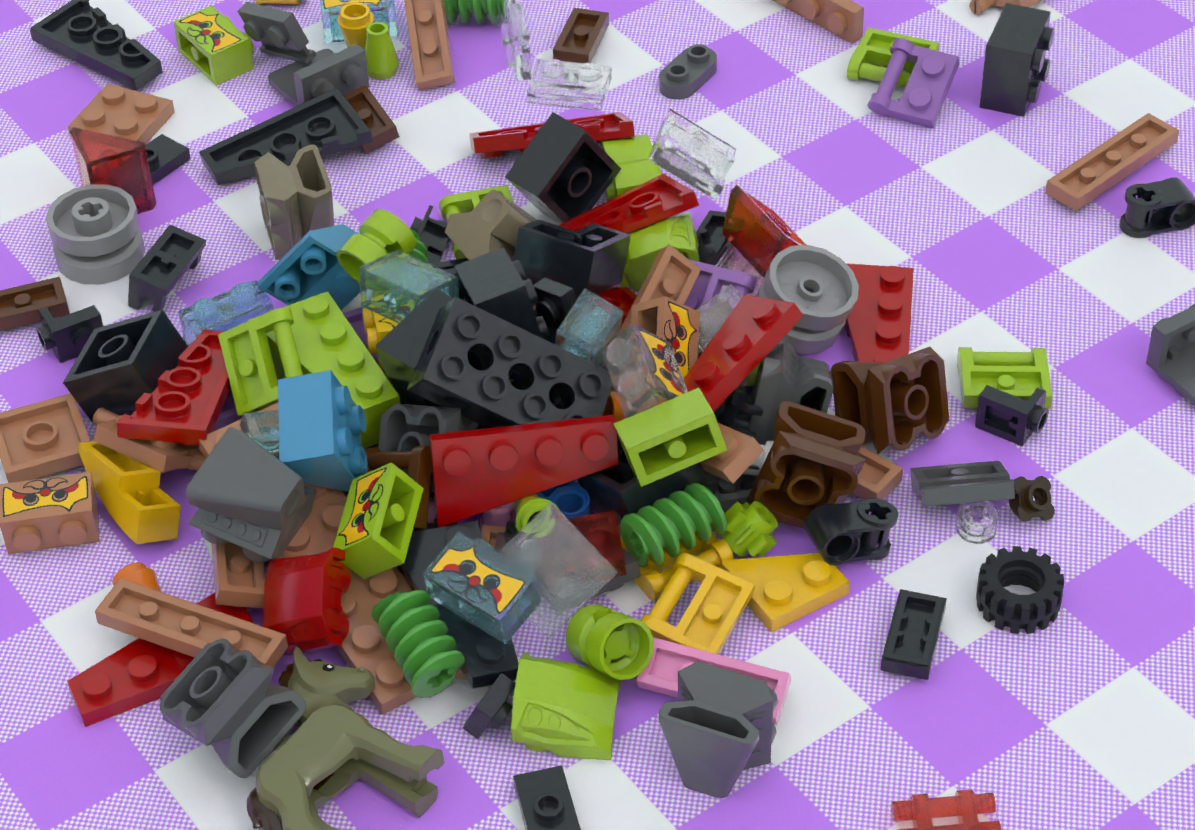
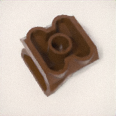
M930 346L888 362L841 361L831 367L835 416L862 425L866 433L862 446L873 441L877 455L890 449L906 450L911 447L914 440L921 437L936 438L941 435L946 423L950 421L944 360Z
M790 401L781 402L776 412L774 443L747 500L750 504L754 501L763 504L774 515L776 520L804 529L805 518L813 509L824 504L844 503L848 494L857 487L858 474L866 461V458L857 455L865 440L866 433L864 427L858 423Z

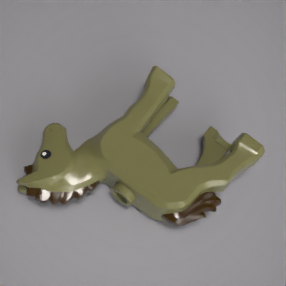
M296 647L294 649L293 663L287 665L286 671L282 672L278 682L280 683L279 686L290 688L297 692L306 701L307 706L304 714L294 724L298 729L292 735H285L258 768L256 787L250 792L246 806L253 828H261V830H339L326 824L319 817L316 810L353 785L358 779L387 795L420 818L437 799L438 788L433 783L427 781V774L434 769L438 770L445 763L442 750L425 745L412 746L401 743L385 731L373 727L365 717L356 713L348 705L350 702L368 697L375 689V679L369 670L362 667H341L324 662L321 659L310 661L305 657L300 648Z

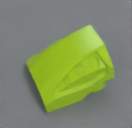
M690 211L681 212L627 233L631 235L623 280L619 284L621 287L629 286L632 290L640 291L659 251L668 244L687 259L700 262L698 256L699 244Z
M523 652L519 659L513 696L512 742L523 743L528 749L541 752L548 750L561 757L611 760L613 731L621 680L586 666L560 660L531 657L529 653Z

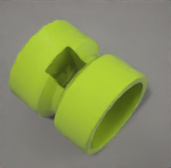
M384 209L374 210L359 227L360 234H353L336 252L337 260L345 272L356 282L372 290L379 289L393 274L394 264H401L417 246V240L410 228L400 218Z
M600 604L587 605L578 610L571 618L566 630V645L569 654L577 662L618 680L632 679L641 674L650 663L653 655L654 639L650 629L643 621Z

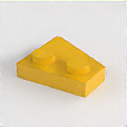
M820 553L732 559L721 563V569L755 584L754 594L747 605L771 633L849 594V580L835 565L826 563Z

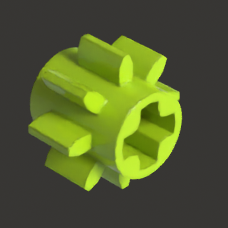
M737 501L724 513L727 521V530L721 536L738 556L746 557L750 553L753 557L756 554L763 557L777 544L776 539L772 535L778 527V522L763 504L754 501L751 505L747 502L741 505Z

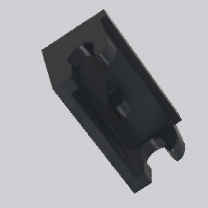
M169 225L129 274L128 306L138 310L142 306L145 296L154 303L153 312L162 310L165 307L166 296L188 268L194 269L201 261V254L206 246V240L173 225Z

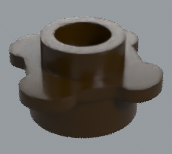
M1022 476L1015 478V499H1009V505L1013 513L1023 522L1030 521L1034 517H1039L1043 521L1052 519L1055 509L1051 504L1050 481L1044 476H1038L1035 480H1027Z

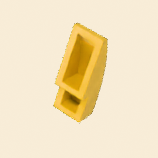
M95 441L79 443L78 452L86 472H91L94 487L99 498L122 531L135 544L177 539L181 505L159 488L160 471Z

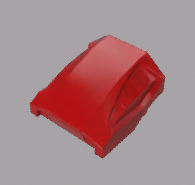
M332 547L328 551L319 554L278 558L269 562L264 583L263 627L286 634L288 648L283 655H294L296 647H299L305 654L325 648L342 646V641L346 638L349 631V619L341 606V596L346 593L351 583L349 568L344 563L339 562L345 560L344 550Z

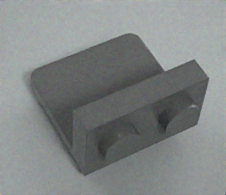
M358 44L338 53H334L330 49H322L315 52L317 55L308 64L293 62L268 75L269 84L295 107L335 88H338L343 96L364 85L369 88L366 51Z
M1195 304L1169 318H1163L1153 325L1146 364L1193 405H1195Z

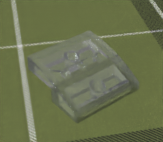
M670 108L655 138L648 160L717 200L725 188L726 174L735 162L736 148Z
M552 502L543 508L486 563V565L500 572L527 581L513 599V602L548 639L618 573L609 561ZM490 576L491 578L496 580V584L498 585V579L495 576Z

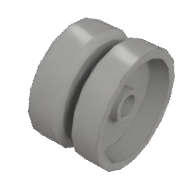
M90 184L74 188L62 194L49 206L46 221L53 243L56 263L59 272L69 280L81 284H105L117 281L129 275L142 260L145 248L139 229L137 208L133 197L123 189L111 185Z
M811 245L790 246L778 252L772 260L756 297L794 302L804 316L787 333V336L796 353L815 354L832 347L839 337L846 319L858 299L859 284L853 270L840 257L828 250Z

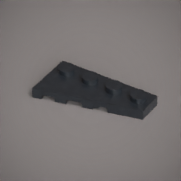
M71 0L30 28L33 41L136 91L163 73L161 61L136 39L130 40L126 37L125 30L118 24L112 25L101 9L90 6L89 0Z
M335 88L201 150L199 154L202 163L217 185L256 175L255 161L268 152L289 166L297 151L308 145H316L322 157L372 143L373 138L370 129L338 88Z
M477 520L412 532L405 562L400 565L404 578L412 591L424 590L429 593L432 600L430 605L436 606L440 616L438 620L444 621L447 625L448 632L446 635L454 638L456 642L455 650L462 652L465 661L460 669L472 689L493 685L501 673L515 681L519 665L504 611L501 614L497 613L492 595L483 587L477 586L476 588L479 589L480 596L487 601L483 603L471 602L466 599L465 593H456L448 586V577L454 581L464 580L467 582L468 579L465 576L455 572L430 573L431 568L449 547L463 550L476 544V556L483 563L490 566ZM464 562V563H462V565H464V564H469V565H471L472 571L474 570V565H473V563H471V562ZM494 576L487 577L485 581L489 578L494 579ZM449 580V585L456 591L461 592L467 588L465 583H453ZM471 588L467 592L469 599L475 602L484 601L478 598L475 589Z

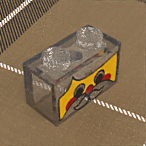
M633 323L601 351L623 414L627 418L688 392L670 343Z

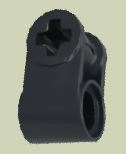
M1171 177L1157 182L1134 184L1126 189L1125 201L1128 204L1126 213L1121 216L1119 224L1120 229L1125 234L1131 237L1146 238L1153 234L1185 230L1195 224V196L1181 179Z
M878 498L841 504H824L816 507L806 516L804 530L823 560L830 565H840L846 562L861 560H880L889 555L891 543L888 536L890 528L897 523L899 513L893 504Z

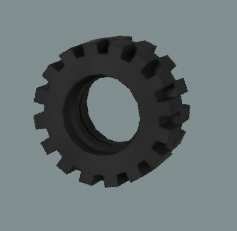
M1013 546L1012 552L1002 548L998 550L997 557L991 553L986 557V562L982 563L977 583V608L979 612L984 611L983 618L988 623L995 620V627L1003 630L1005 626L1010 627V633L1019 634V629H1025L1026 634L1035 633L1036 626L1041 630L1047 628L1049 621L1054 622L1056 620L1062 603L1064 575L1060 574L1061 568L1058 563L1050 564L1051 557L1044 553L1040 557L1037 555V549L1030 547L1028 552H1023L1021 546ZM1022 585L1029 587L1036 593L1018 595L1009 592L1004 587Z

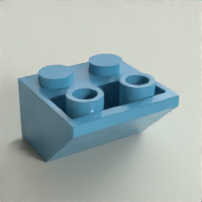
M344 224L309 231L258 281V288L287 305L328 291L340 310H342L365 287L345 272L337 260L336 252L353 234L359 233Z
M331 370L278 379L280 461L304 479V484L349 492L352 479L362 476V474H366L368 471L366 452L361 446L360 433L366 431V418L362 406L355 404L346 385L342 386Z

